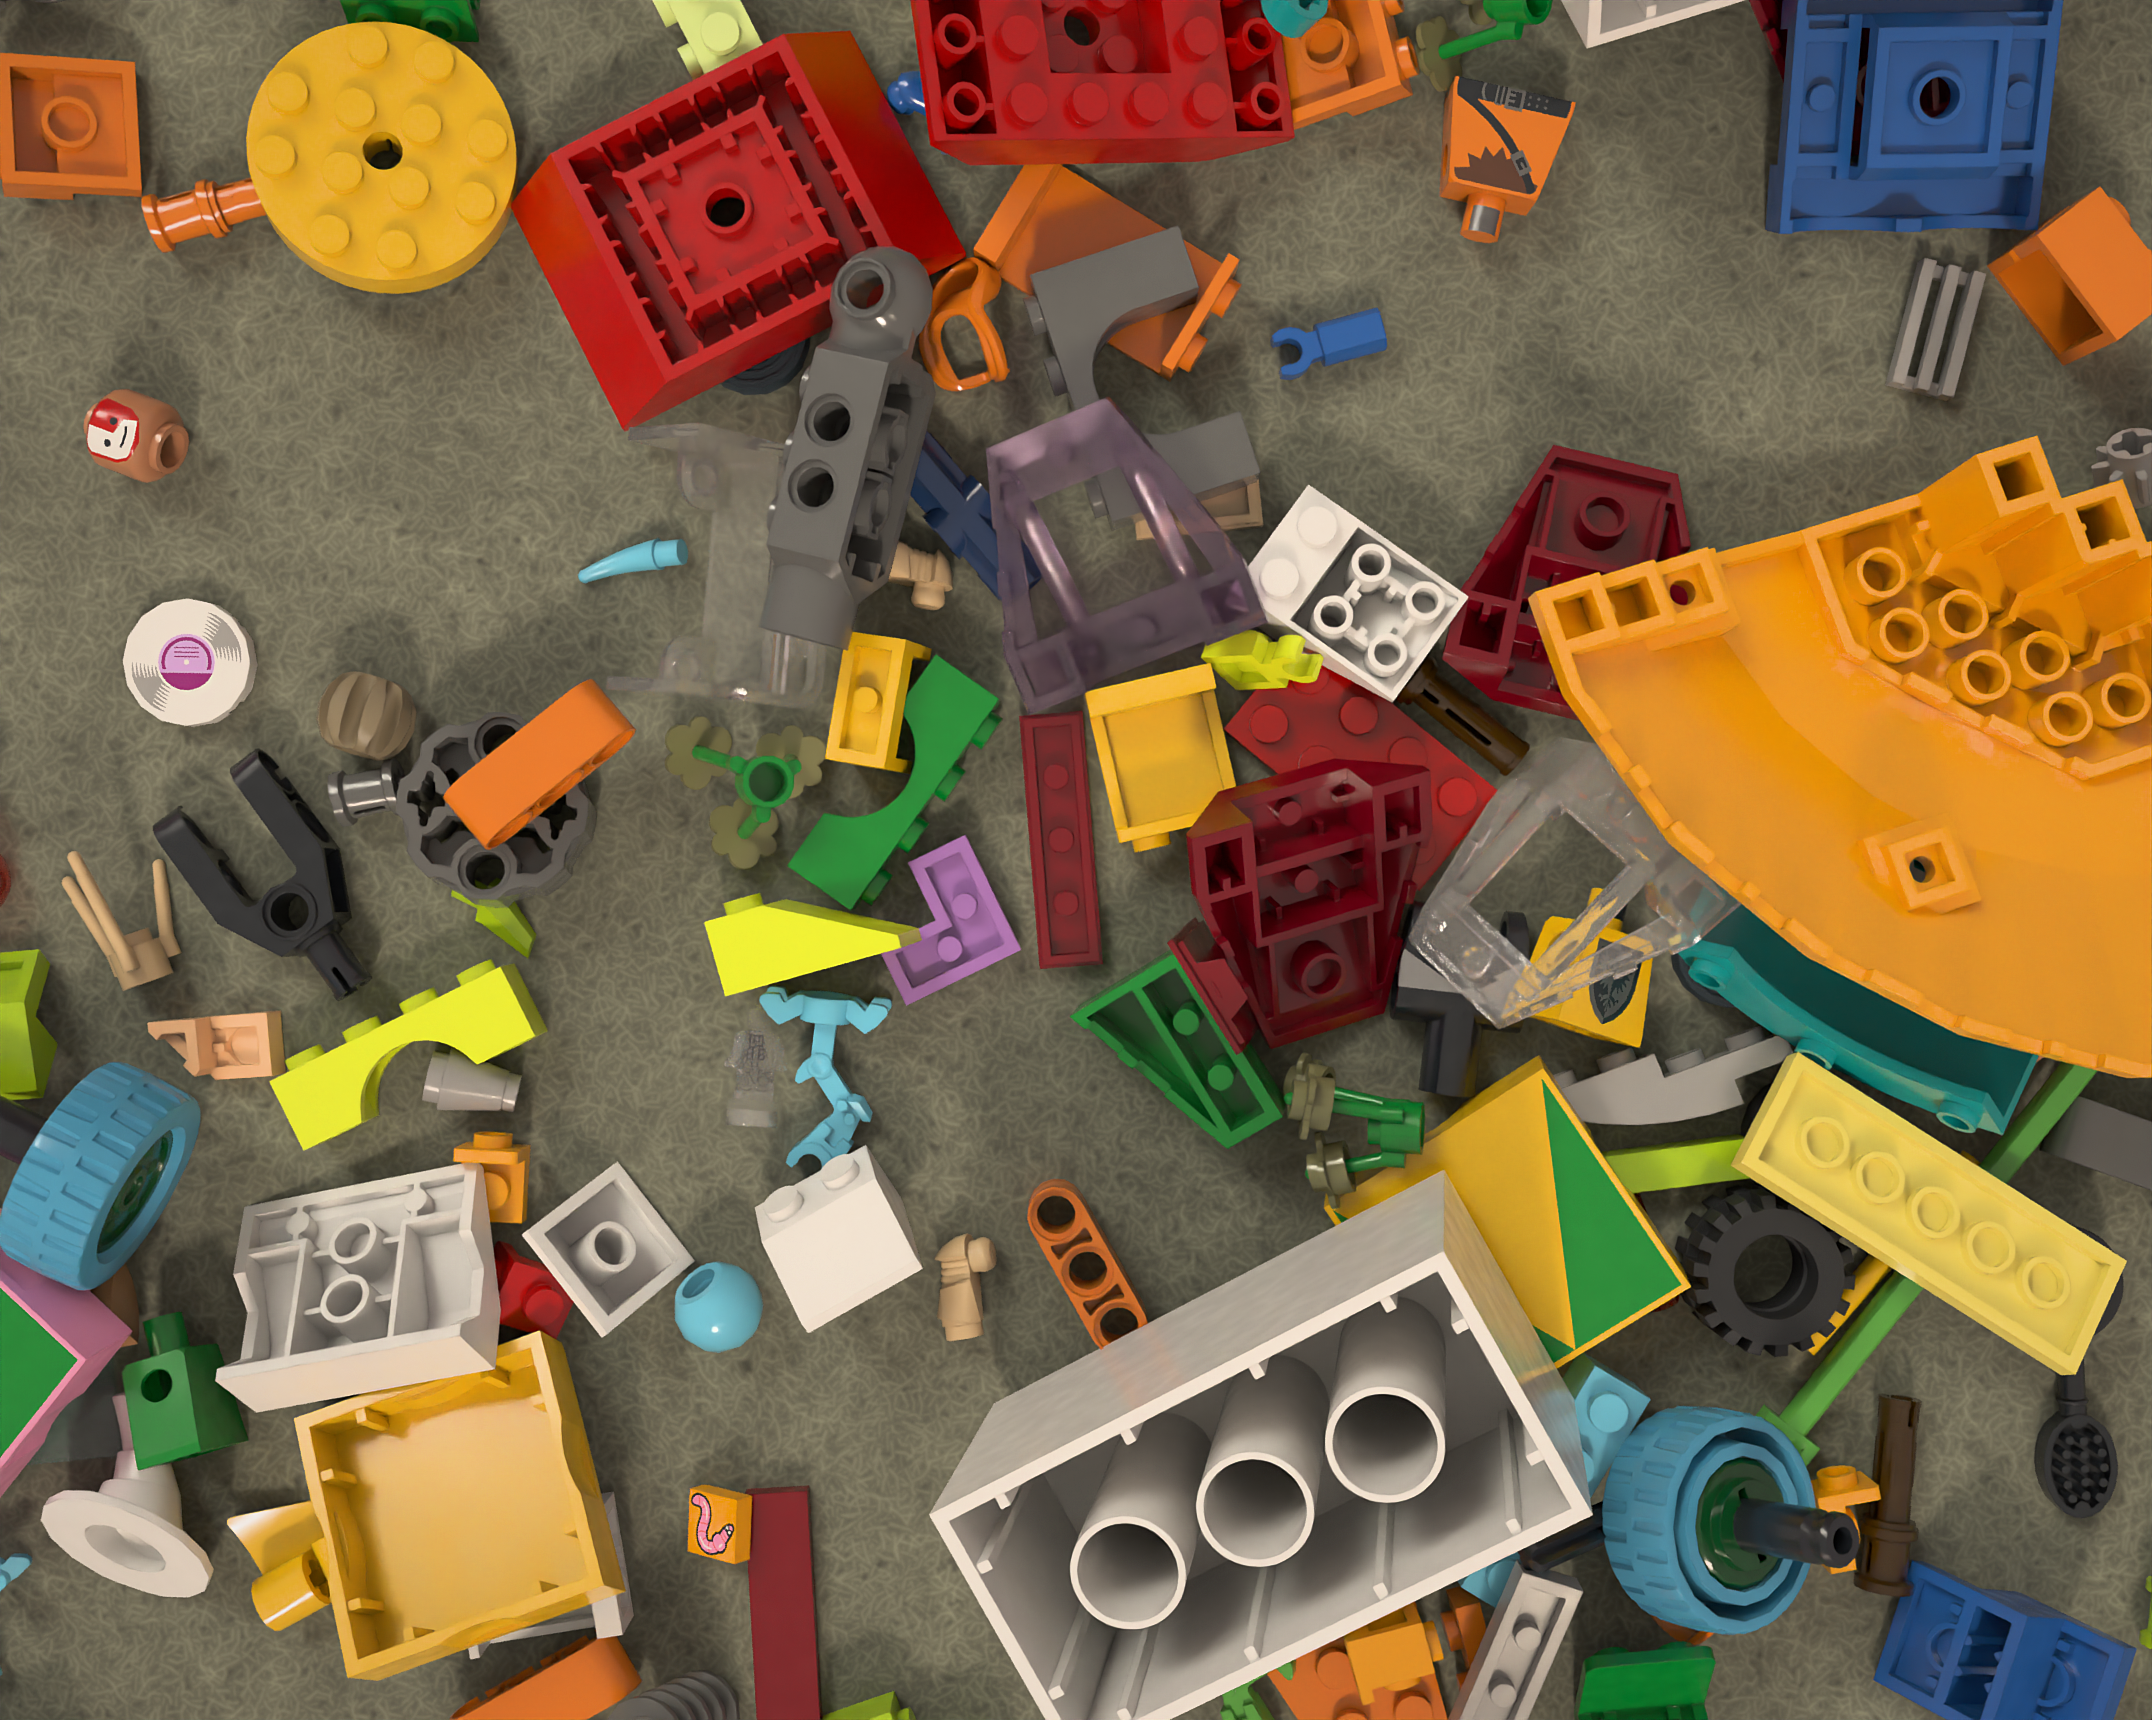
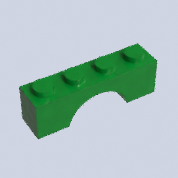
M935 655L906 696L903 715L913 733L915 762L912 775L904 790L888 806L869 815L844 817L824 813L787 866L849 910L856 909L861 900L872 906L893 877L891 873L884 869L898 848L909 854L930 823L922 818L921 815L935 796L945 802L965 775L966 770L959 766L958 763L971 744H974L982 750L1001 724L1003 718L995 713V710L1001 703L1000 699L938 655Z

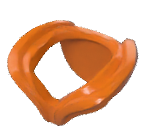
M971 257L961 260L949 268L932 286V310L923 331L919 334V347L923 363L928 373L932 375L933 381L947 391L968 390L986 384L991 380H994L995 383L1001 382L1010 373L1001 339L984 310V305L994 300L999 294L1002 283L1001 276L994 267L978 258ZM965 316L971 322L979 337L988 370L965 378H957L941 343V330L949 318Z

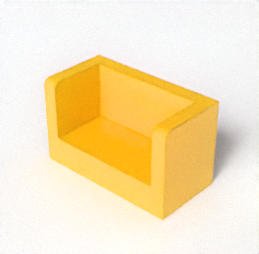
M858 632L852 633L849 649L843 650L825 759L911 774L913 762L896 758L912 660L930 661L931 648L906 639Z

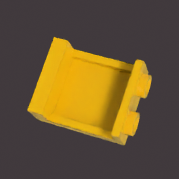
M1211 663L1084 693L1118 843L1132 840L1134 853L1170 845V831L1192 827L1218 791L1236 787L1214 692L1216 684Z

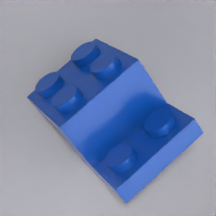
M1912 1560L1908 1572V1580L1914 1584L1913 1595L1900 1597L1873 1679L1874 1681L1946 1720H2114L2137 1648L2025 1594L2016 1591L1981 1589L1932 1564Z

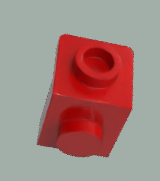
M497 1241L493 1250L501 1308L500 1324L529 1333L540 1330L557 1339L574 1301L545 1264L519 1256L511 1244Z

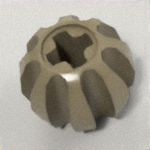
M355 671L342 673L327 685L318 701L316 722L320 736L331 747L359 757L382 761L393 758L406 747L415 731L417 712L412 696L401 685L381 677Z

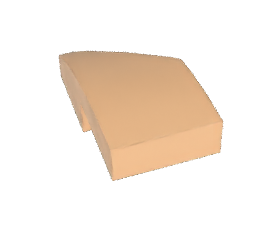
M281 1010L172 1019L147 1023L148 1032L156 1040L165 1039L187 1060L183 1066L194 1077L210 1074L215 1080L266 1077L286 1073Z

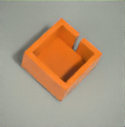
M2100 186L2045 220L2038 226V230L2031 231L1987 265L2063 366L2118 341L2152 314V250L2145 246L2132 229L2131 219L2125 207L2116 199L2108 197Z

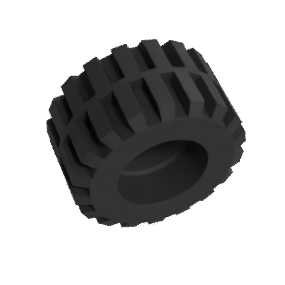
M1752 1184V1190H1748L1740 1185L1725 1188L1728 1197L1721 1199L1712 1194L1702 1201L1708 1211L1702 1217L1691 1212L1684 1223L1693 1228L1688 1239L1678 1236L1675 1249L1683 1254V1262L1680 1263L1691 1285L1690 1288L1680 1294L1683 1301L1694 1309L1692 1313L1705 1326L1734 1346L1736 1344L1747 1353L1759 1356L1763 1349L1774 1357L1788 1356V1345H1793L1801 1352L1815 1346L1811 1335L1816 1332L1827 1338L1836 1329L1829 1322L1832 1315L1836 1311L1845 1316L1851 1304L1841 1298L1843 1289L1854 1290L1855 1275L1844 1270V1265L1854 1262L1851 1248L1839 1242L1842 1236L1761 1184ZM1769 1235H1782L1788 1242L1792 1253V1270L1787 1283L1776 1295L1767 1300L1752 1303L1741 1301L1734 1284V1270L1739 1256L1748 1245L1759 1238Z

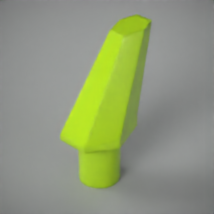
M496 878L487 886L475 880L477 888L482 890L491 889L501 882L499 878ZM452 890V897L477 909L475 921L483 924L527 959L529 958L536 933L515 901L508 908L475 905L463 895Z

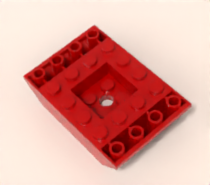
M910 0L930 145L970 166L1199 162L1288 142L1295 137L1281 33L1276 31L1266 19L1262 10L1261 0ZM1065 17H1075L1085 24L1090 37L1089 45L1076 44L1068 37L1064 28Z
M850 30L787 33L762 44L550 153L511 203V209L609 404L625 432L831 327L833 324L829 310L831 286L839 269L853 255L870 247L895 246L913 254L926 268L928 276L967 257L960 240ZM726 197H734L743 201L745 211L742 218L736 224L729 227H721L711 222V210L719 200ZM884 284L875 287L870 292L867 299V308L880 301L884 291Z

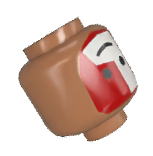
M118 389L110 392L88 410L84 419L87 449L94 462L106 469L140 482L158 481L165 475L173 473L181 466L188 452V433L184 428L183 420L177 409L165 402L130 389Z

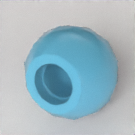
M724 1262L706 1263L690 1273L676 1291L675 1321L684 1338L705 1351L720 1353L740 1347L754 1335L762 1317V1294L753 1276L733 1264Z

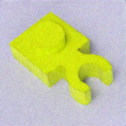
M1240 630L1237 634L1209 635L1201 658L1206 663H1211V667L1236 690L1287 688L1289 680L1300 683L1314 682L1318 678L1324 660L1321 654H1302L1306 642L1302 636L1284 635L1279 638L1278 642H1272L1269 637L1254 630Z

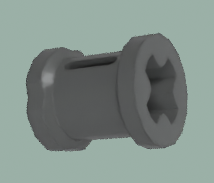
M397 759L384 760L381 768L347 775L344 770L329 774L328 794L334 815L342 827L354 825L357 823L358 818L392 811L396 816H399L396 813V795L399 781L405 777V774Z

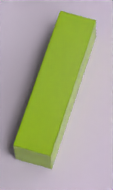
M1740 1134L1601 1152L1622 1184L1632 1193L1750 1178L1731 1166L1745 1138Z

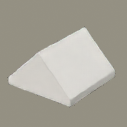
M618 1161L522 1234L601 1337L612 1331L695 1261Z

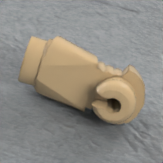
M898 541L888 582L908 587L913 586L911 601L915 607L926 610H938L945 604V592L953 589V574L949 561L939 549L933 555L932 553H926V551H919L916 548L912 549L907 543Z
M967 1233L957 1236L943 1245L934 1259L941 1261L942 1285L939 1290L937 1319H941L942 1327H945L947 1341L969 1339L984 1334L979 1272H986L995 1267L996 1250L994 1243L989 1238L980 1237L973 1240L972 1235Z

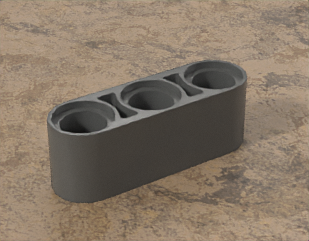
M2077 1096L2045 1136L2040 1151L2152 1191V1122Z

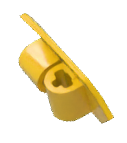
M311 1500L237 1515L227 1520V1525L249 1551L262 1573V1576L256 1578L252 1583L251 1592L255 1608L269 1628L274 1631H281L332 1603L328 1586L329 1558L327 1544L321 1524L312 1508Z

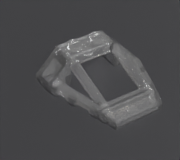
M1555 737L1512 773L1489 800L1423 906L1408 938L1410 944L1499 1030L1573 998L1572 992L1611 975L1614 980L1636 971L1637 964L1669 951L1670 955L1694 946L1738 908L1741 903L1666 841L1596 743ZM1529 799L1527 804L1519 811L1525 801ZM1568 812L1621 859L1626 866L1542 956L1532 964L1483 918L1470 903L1549 817L1556 821L1561 815ZM1644 886L1645 902L1660 918L1569 966Z

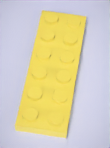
M1799 1052L1786 1056L1731 1163V1166L2060 1375H2076L2127 1262L2119 1255Z

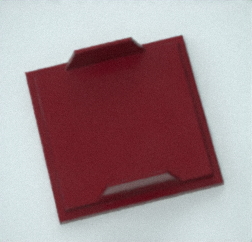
M1195 917L1178 931L1167 944L1233 1051L1238 1055L1243 1052L1258 1030L1245 1003L1249 997L1227 961L1223 958L1204 920L1198 922Z

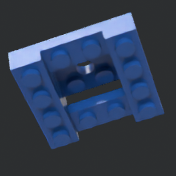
M1783 0L1780 29H1788L1781 125L1778 163L1770 164L1765 230L1778 234L1816 230H1872L1890 232H1921L1922 230L1946 228L2038 230L2063 0ZM1862 28H1870L1858 163H1850ZM1940 77L1950 88V101L1947 108L1941 114L1931 118L1920 107V93L1927 82L1933 78Z

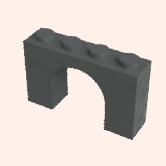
M1179 225L1030 275L1033 295L1023 298L1025 310L1034 336L1043 333L1047 335L1053 356L1043 359L1045 370L1054 396L1065 393L1067 395L1074 417L1063 422L1075 458L1086 454L1094 476L1093 479L1084 481V486L1095 519L1106 515L1111 531L1139 521L1257 483L1261 472L1240 411L1174 433L1146 434L1130 429L1117 421L1103 406L1095 389L1093 373L1096 361L1103 347L1116 333L1134 323L1196 303L1199 286Z

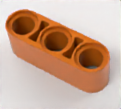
M586 680L565 693L463 774L446 791L443 796L444 800L486 850H490L515 835L616 754L629 742L636 729L595 680Z
M1051 1179L1042 1182L1034 1189L1029 1199L1027 1220L1030 1229L1090 1336L1102 1350L1104 1346L1148 1324L1144 1303L1080 1190L1065 1179ZM1051 1196H1062L1070 1201L1075 1213L1067 1223L1051 1225L1040 1216L1038 1208L1041 1202ZM1083 1252H1094L1105 1261L1106 1267L1099 1277L1092 1280H1082L1071 1271L1070 1263L1072 1259ZM1114 1308H1125L1136 1316L1137 1322L1128 1333L1116 1335L1108 1332L1102 1326L1101 1320L1104 1314Z
M585 1635L542 1659L540 1663L543 1667L534 1671L533 1667L530 1666L485 1692L488 1697L480 1702L478 1697H475L455 1711L449 1720H587L630 1694L639 1686L642 1678L618 1636L597 1639L596 1636L589 1640Z

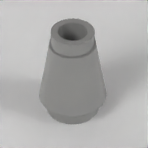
M451 1048L450 1053L434 1050L426 1076L422 1101L437 1103V1110H504L514 1112L522 1075L510 1073L509 1070L486 1061L477 1065L463 1052Z

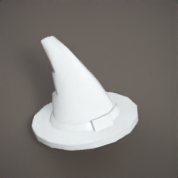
M117 1393L112 1399L119 1423L123 1451L117 1453L113 1479L104 1481L98 1493L93 1491L64 1490L48 1498L43 1506L41 1521L52 1540L72 1558L101 1576L163 1597H191L204 1592L210 1582L214 1569L206 1552L183 1531L181 1494L172 1464L138 1471L125 1393Z

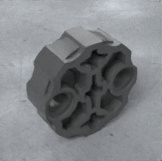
M488 712L480 720L468 722L460 726L446 724L421 743L420 757L414 764L411 772L399 781L396 795V813L403 821L404 831L408 840L407 853L415 865L428 878L438 885L447 886L463 895L475 905L508 908L514 901L523 900L537 894L550 895L573 876L574 864L580 857L584 847L592 842L594 838L597 809L591 803L585 779L518 831L539 834L543 841L551 848L545 854L539 850L533 838L516 837L515 835L499 846L486 850L471 832L456 831L453 834L458 826H465V824L447 803H445L444 807H434L431 817L420 808L422 801L429 802L433 800L435 791L441 797L444 796L449 787L454 783L447 773L454 769L461 777L491 753L492 746L498 738L509 734L514 735L527 723L520 715ZM566 800L568 807L577 817L576 820H566L562 830L558 833V829L548 818L550 814H560L562 805H565ZM453 834V836L450 839H448L444 843H441ZM489 859L502 860L505 868L502 881L491 889L482 890L477 888L475 873L481 863Z

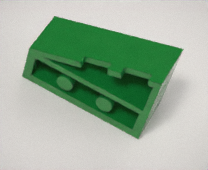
M1171 949L1083 1002L1070 1015V1018L1082 1028H1088L1118 1053L1117 1057L1132 1070L1133 1068L1137 1069L1165 1093L1164 1097L1226 1149L1283 1117L1286 1106L1283 1094L1254 1047L1249 1042L1243 1052L1238 1055L1235 1054Z

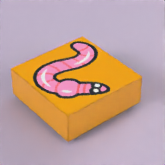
M700 1485L690 1488L687 1551L731 1564L749 1560L752 1496L711 1485Z

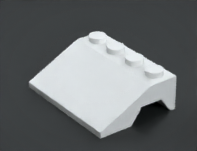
M462 1163L244 1207L233 1275L248 1312L240 1360L218 1368L215 1381L256 1413L495 1369L501 1308L484 1168L480 1163Z

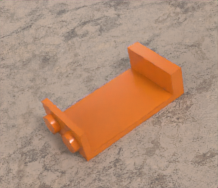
M1063 164L1024 165L973 251L974 257L994 267L999 272L1002 280L1028 296H1032L1031 274L1166 229L1065 168ZM1185 240L1183 241L1199 286L1196 303L1129 325L1116 333L1107 342L1110 346L1169 382L1179 367L1188 373L1191 371L1209 340L1199 333L1212 313L1221 318L1224 317L1242 284L1233 279L1240 259L1228 253L1224 262L1221 263Z

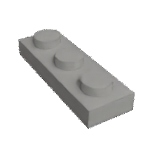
M1516 1560L1448 1720H1528L1584 1592L1577 1578L1549 1569L1541 1573L1534 1570H1525L1519 1563V1560Z

